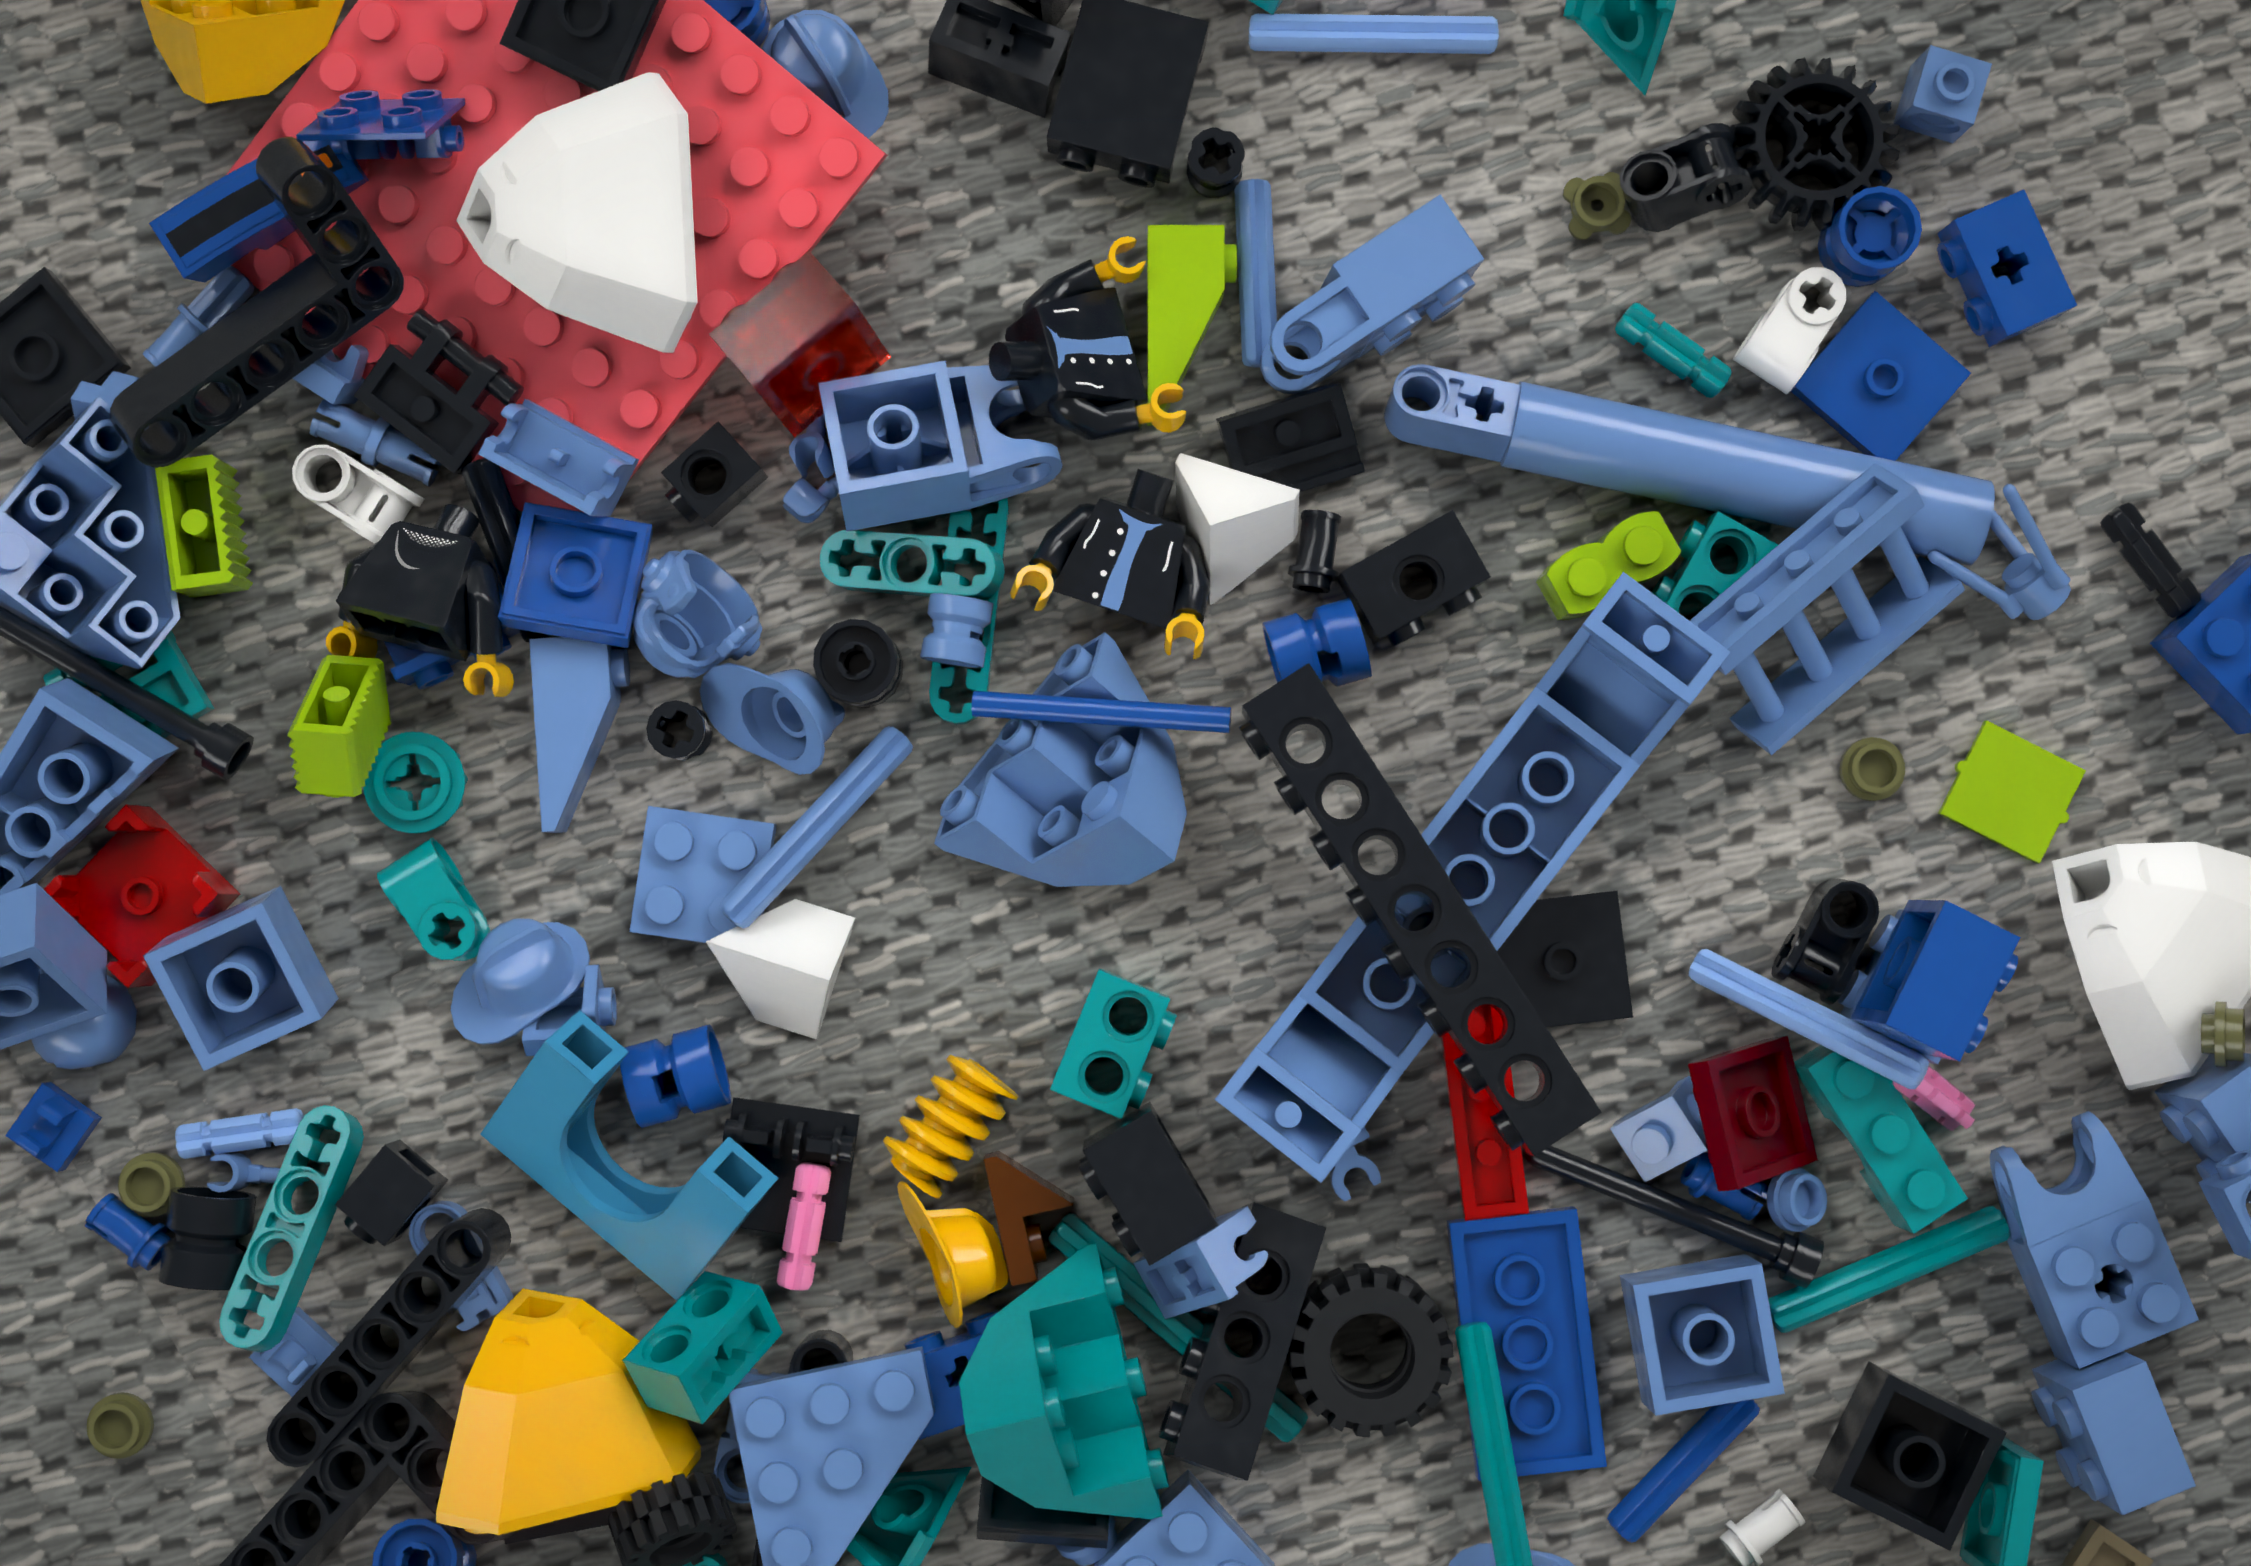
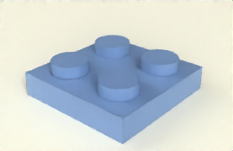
M648 806L629 932L706 943L707 940L737 927L723 914L720 909V903L774 846L777 824Z

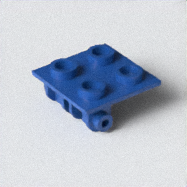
M421 89L404 93L402 99L380 100L377 91H352L340 95L339 102L330 109L318 112L317 119L296 136L297 139L302 141H330L333 152L335 154H344L347 160L380 159L381 157L384 159H394L397 150H399L403 159H412L415 153L417 158H450L453 152H461L464 147L463 130L460 125H452L451 117L465 105V98H442L440 90Z

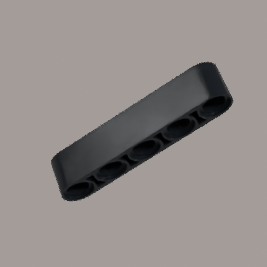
M480 1208L472 1210L447 1224L435 1235L274 1417L268 1427L266 1440L269 1451L277 1461L285 1466L296 1468L310 1464L325 1451L369 1401L377 1395L384 1393L506 1255L510 1248L511 1232L508 1223L502 1215L490 1209ZM465 1229L475 1232L482 1240L484 1247L482 1257L474 1256L464 1246L463 1231ZM422 1277L432 1279L439 1286L441 1292L440 1304L430 1301L424 1295L421 1286ZM381 1324L388 1325L398 1335V1350L390 1348L382 1340L380 1333ZM340 1371L346 1372L355 1380L358 1389L357 1396H353L343 1389L339 1379ZM299 1418L308 1421L312 1425L316 1434L315 1442L308 1440L300 1432Z

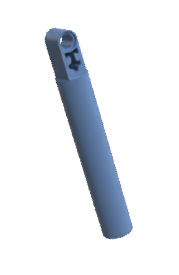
M1424 364L1409 366L1398 374L1384 413L1385 423L1391 434L1407 443L1500 462L1501 467L1704 510L1719 511L1723 514L1798 529L1869 467L1877 463L1916 487L1925 504L1923 508L1901 525L1914 554L1928 557L1931 551L1936 550L1959 564L1969 566L1977 560L1983 549L1994 510L1995 491L1992 481L1522 381L1519 384ZM1409 397L1420 398L1431 409L1428 411L1414 410L1403 399ZM1477 413L1483 415L1482 421L1476 419Z

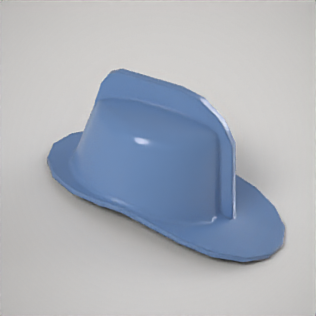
M803 10L779 21L769 31L762 50L869 139L883 125L888 114V90L883 77L854 31L839 16L823 10Z
M725 663L712 667L703 676L700 687V696L705 713L712 725L728 741L743 750L770 760L798 775L811 774L822 764L825 753L824 743L831 737L834 729L843 721L845 716L843 706L830 699L829 694L818 680L809 673L799 669L783 670L765 675L745 666Z
M512 919L499 924L487 934L479 947L476 962L463 973L453 992L451 1014L455 1028L465 1039L480 1045L500 1043L516 1035L546 1012L563 1003L578 990L584 980L585 965H589L590 962L586 941L574 928L559 922L541 923L533 919Z

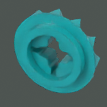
M404 732L392 736L381 743L382 747L378 748L379 755L375 756V763L371 764L372 770L368 772L369 778L365 779V786L363 787L365 799L373 814L386 826L404 833L421 834L446 825L454 813L463 806L462 799L465 785L468 781L460 761V754L440 737L424 732ZM414 755H416V764H419L421 774L440 779V784H433L432 788L422 790L421 800L418 801L419 810H417V802L414 801L411 791L401 790V787H391V782L401 781V778L411 776L412 766L415 765Z

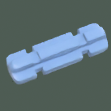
M294 1108L271 1112L270 1117L266 1112L211 1120L210 1125L207 1121L183 1124L176 1128L177 1152L181 1158L189 1159L211 1155L212 1150L217 1155L271 1147L272 1142L275 1146L291 1144L296 1129L304 1115L300 1109Z

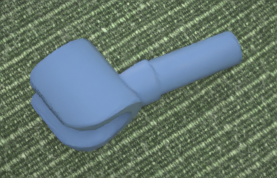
M819 387L814 390L810 420L806 433L797 436L789 446V454L804 479L807 477L809 466L814 461H816L824 478L830 477L835 471L831 451L824 440L826 430L824 427L825 417Z
M836 476L826 481L818 490L804 478H800L784 495V509L800 522L811 523L815 521L827 508L830 500L839 493Z
M240 1153L218 1154L211 1157L210 1161H226L229 1163L233 1171L232 1179L229 1183L210 1182L207 1183V1186L212 1191L220 1193L241 1190L247 1187L249 1183L274 1184L280 1168L252 1164L249 1158Z

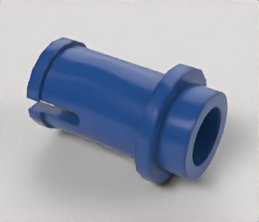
M1708 1152L1688 1160L1681 1174V1183L1689 1187L1688 1192L1695 1198L1705 1195L1740 1214L1742 1218L1748 1221L1752 1220L1763 1206V1204L1754 1200L1755 1197L1767 1198L1768 1185L1763 1182H1758L1739 1190L1718 1192Z
M113 1193L102 1198L86 1219L85 1227L95 1231L128 1256L127 1264L132 1268L142 1266L147 1271L154 1268L161 1261L164 1246L173 1240L166 1235L167 1226L162 1223L151 1224L145 1218L125 1206L118 1199V1196Z

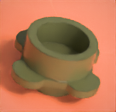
M1608 172L1604 176H1594L1585 181L1576 177L1569 180L1565 185L1563 197L1570 203L1572 219L1568 229L1573 237L1579 240H1587L1593 233L1609 231L1614 235H1619L1627 230L1631 223V215L1624 209L1625 196L1621 189L1619 174ZM1593 201H1600L1603 209L1596 212L1591 208V203Z

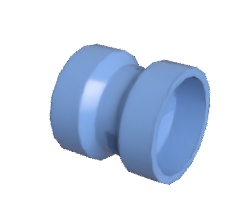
M930 594L927 613L933 620L932 628L934 629L933 633L923 638L920 658L955 666L984 668L986 647L979 640V637L982 635L983 629L991 624L993 603L959 595Z

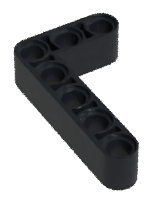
M282 137L269 142L258 156L256 173L263 187L309 249L312 256L124 389L114 399L110 408V420L135 457L146 466L155 468L166 467L179 461L389 309L399 299L403 291L404 278L400 268L335 174L302 140L293 137ZM305 172L298 182L290 185L297 175ZM336 222L330 230L325 232L332 223ZM368 269L363 275L359 276L364 270ZM315 307L310 313L306 314L311 308ZM263 345L259 350L253 352L257 347ZM209 384L205 389L200 390L203 386ZM155 423L152 427L146 429L150 424Z
M402 1391L377 1395L367 1403L219 1566H263L264 1556L267 1551L272 1553L276 1566H319L399 1477L436 1515L443 1482L437 1474V1458L443 1450L449 1454L456 1422L432 1397L424 1392ZM401 1405L408 1412L410 1420L409 1428L403 1437L397 1433L394 1427L395 1412ZM355 1454L361 1456L365 1465V1475L360 1485L355 1483L350 1472L351 1461ZM312 1502L316 1504L321 1515L320 1526L316 1533L309 1527L306 1517ZM445 1525L458 1539L472 1545L508 1539L520 1531L517 1530L502 1535L489 1533L473 1534L465 1531L463 1528Z

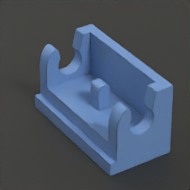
M524 399L522 404L510 403L505 406L501 411L502 417L507 419L504 429L497 437L492 435L486 438L478 455L590 516H611L639 459L529 399Z
M1248 1206L1216 1217L1218 1226L1150 1266L1144 1256L1133 1263L1165 1319L1231 1299L1238 1294L1235 1287L1264 1266L1268 1257L1266 1250L1249 1255L1246 1261L1240 1259L1234 1250L1236 1238L1246 1235L1256 1223Z

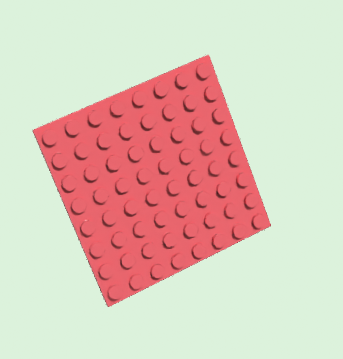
M358 0L332 34L327 47L313 59L227 174L257 159L261 150L269 142L282 137L297 139L296 135L317 119L318 112L330 109L339 102V96L344 93L372 90L379 93L380 100L402 99L404 93L414 90L436 89L441 91L442 98H465V105L451 117L452 125H460L463 130L464 147L461 152H453L450 158H417L415 153L412 159H403L399 150H397L394 159H384L383 157L380 159H356L369 181L355 189L349 196L400 268L404 278V286L399 299L389 309L333 348L332 351L342 360L351 345H362L367 348L369 356L362 375L366 379L390 344L399 345L412 356L415 354L423 341L407 329V325L417 311L423 309L439 322L447 319L463 332L462 340L484 357L492 354L508 367L507 375L524 387L521 397L515 404H522L524 399H529L639 459L630 479L888 156L704 0H666L632 78L647 72L659 73L688 113L698 303L674 352L662 353L547 310L485 265L456 221L478 168L538 114L598 91L499 44L518 0ZM336 222L332 223L325 232L330 230ZM294 231L267 250L255 248L231 266L238 269L256 288L263 291L312 256V254L296 231ZM368 269L364 270L359 276L363 275ZM315 307L311 308L306 314L310 313ZM446 359L441 362L434 372L457 391L460 390L468 378L466 374ZM492 394L487 396L479 408L499 423L490 435L497 437L507 422V419L501 415V411L506 405ZM477 454L473 461L482 459L484 457ZM500 467L513 505L522 512L524 503L528 502L583 512Z

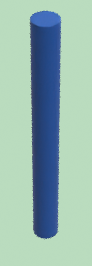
M974 691L972 695L971 712L974 717L1230 733L1231 707Z

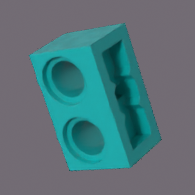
M1717 511L1706 518L1703 524L1696 520L1690 524L1678 544L1681 549L1679 556L1684 559L1673 579L1663 575L1651 593L1678 613L1680 604L1685 597L1695 598L1706 607L1777 547L1778 544ZM1714 543H1725L1734 549L1738 564L1733 574H1723L1712 565L1710 551Z
M1099 968L1050 1090L1122 1119L1127 1105L1139 1110L1153 1075L1142 1070L1151 1046L1161 1050L1164 1049L1177 1014L1166 1010L1170 997ZM1124 997L1138 999L1147 1010V1020L1144 1026L1134 1033L1120 1032L1110 1021L1109 1012L1112 1005ZM1109 1057L1121 1066L1123 1079L1116 1089L1109 1092H1099L1088 1084L1085 1071L1089 1063L1094 1059Z
M704 1271L623 1359V1362L647 1407L703 1424L782 1335L783 1331L760 1285Z

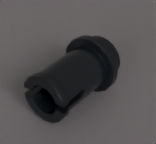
M1303 510L1300 518L1302 522L1296 565L1289 566L1288 574L1293 577L1292 587L1311 593H1329L1331 582L1338 581L1339 572L1333 570L1341 516L1323 510Z

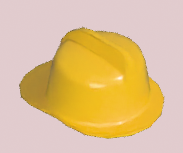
M900 1181L897 1185L899 1198L906 1217L930 1263L935 1287L944 1313L950 1324L955 1328H959L962 1325L963 1308L986 1297L988 1294L1002 1289L1008 1283L1009 1276L999 1237L993 1225L982 1215L967 1208L926 1210L907 1183Z

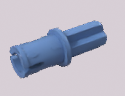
M231 265L212 279L188 307L183 303L177 307L181 313L165 332L142 353L144 357L157 367L238 309L254 292L252 282Z

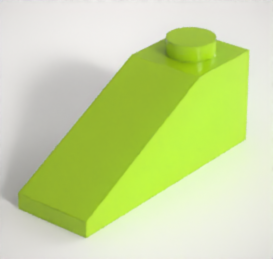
M1148 225L1147 403L1151 402L1154 390L1160 385L1166 383L1181 385L1223 301L1225 283H1236L1237 245L1225 244V225ZM1164 403L1159 407L1167 412L1171 403Z

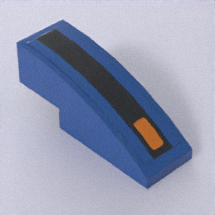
M303 141L335 174L348 194L369 181L356 160H347L344 154H335L333 152L330 141ZM257 159L218 179L149 223L184 279L206 283L255 248L267 250L295 231L261 184L256 173ZM305 172L297 175L290 185L298 182Z

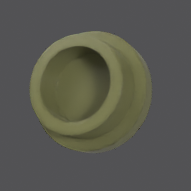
M1870 737L1860 739L1846 749L1840 761L1839 772L1843 785L1853 796L1866 801H1877L1890 797L1899 789L1905 776V762L1898 748L1891 742L1882 738Z
M2218 1001L2215 1003V1015L2202 1014L2201 1052L2214 1054L2216 1067H2227V1061H2244L2245 1010L2228 1008L2227 1002Z
M158 1152L141 1154L131 1159L122 1169L118 1181L119 1195L124 1205L143 1217H156L167 1213L170 1189L185 1187L184 1173L179 1164L170 1156Z
M114 1393L101 1399L91 1409L87 1419V1435L92 1446L104 1456L115 1459L127 1458L141 1451L151 1439L154 1429V1419L149 1406L141 1398L131 1393Z

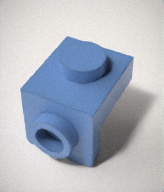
M599 964L585 965L584 987H579L563 1003L549 1010L523 1029L522 1043L526 1056H535L544 1041L579 1010L604 1031L605 1026L616 1025L617 1003L614 987L604 988Z
M1690 1076L1678 1081L1669 1093L1620 1118L1610 1128L1644 1182L1708 1151Z

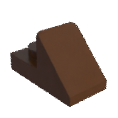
M1002 1152L987 1153L984 1157V1163L1011 1286L1037 1281L1039 1273L1037 1263L1048 1261L1040 1223L1028 1226L1026 1216L1073 1206L1074 1197Z

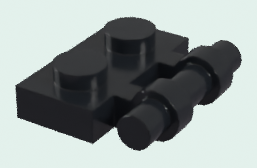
M420 309L412 316L407 325V329L423 341L415 354L412 356L399 345L390 344L354 396L452 473L462 474V467L473 461L485 439L490 437L499 424L479 407L490 394L506 406L510 403L515 404L521 397L524 387L507 375L508 367L492 354L484 357L463 341V332L447 319L439 322L425 310ZM445 359L468 376L459 391L434 373Z

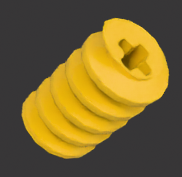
M951 1054L946 1060L956 1077L950 1080L934 1075L930 1079L940 1095L938 1100L920 1095L915 1099L924 1118L919 1121L902 1115L898 1120L908 1135L906 1141L886 1136L883 1140V1143L892 1155L890 1161L893 1166L919 1189L936 1199L942 1196V1191L933 1177L953 1182L958 1175L957 1169L949 1156L969 1161L974 1155L972 1147L965 1136L983 1141L989 1136L990 1132L981 1115L1001 1120L1006 1114L997 1095L1017 1100L1019 1097L1003 1081L974 1060H967Z

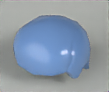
M107 975V1014L31 1040L35 1051L47 1063H54L57 1068L71 1070L112 1062L123 1053L135 1035L137 1009L128 989Z

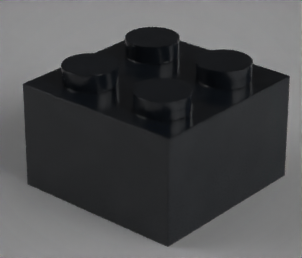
M1151 1102L1144 1104L1139 1110H1134L1122 1117V1119L1117 1120L1084 1140L1083 1152L1085 1157L1079 1160L1081 1165L1078 1167L1096 1199L1099 1200L1109 1195L1118 1212L1112 1215L1114 1220L1112 1226L1130 1257L1142 1252L1150 1266L1218 1226L1213 1208Z
M1868 1361L1813 1477L1832 1493L1950 1551L2007 1432L1983 1417Z

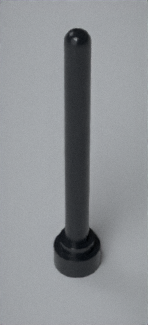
M0 606V636L195 748L194 755L202 759L201 766L224 780H229L245 762L253 745V736L230 723L224 726L216 722L209 726Z
M1549 1146L1535 1156L1528 1155L1525 1152L1527 1162L1534 1167L1770 1261V1268L1779 1271V1278L1789 1283L1807 1288L1818 1270L1824 1250L1823 1240L1803 1232H1795L1794 1235L1783 1232L1778 1237L1553 1146Z

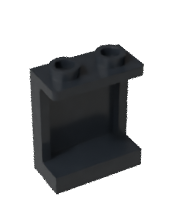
M1082 0L1047 133L1048 152L1058 155L1056 161L1062 166L1073 170L1092 172L1094 165L1118 170V178L1135 186L1152 188L1156 180L1169 184L1198 66L1202 61L1207 42L1209 22L1126 0Z

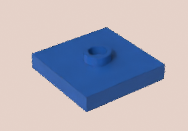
M1874 291L1814 358L1791 392L1863 454L1896 461L1969 377L1971 372L1878 292Z
M525 502L498 614L502 627L629 648L633 629V617L639 601L641 583L644 577L643 569L647 563L653 535L652 524L607 516H590L584 512Z

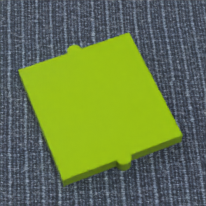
M1986 720L1983 722L1965 760L1958 761L1955 764V771L1958 774L1938 814L2036 864H2040L2059 824L2066 823L2069 820V814L2066 810L2086 770Z

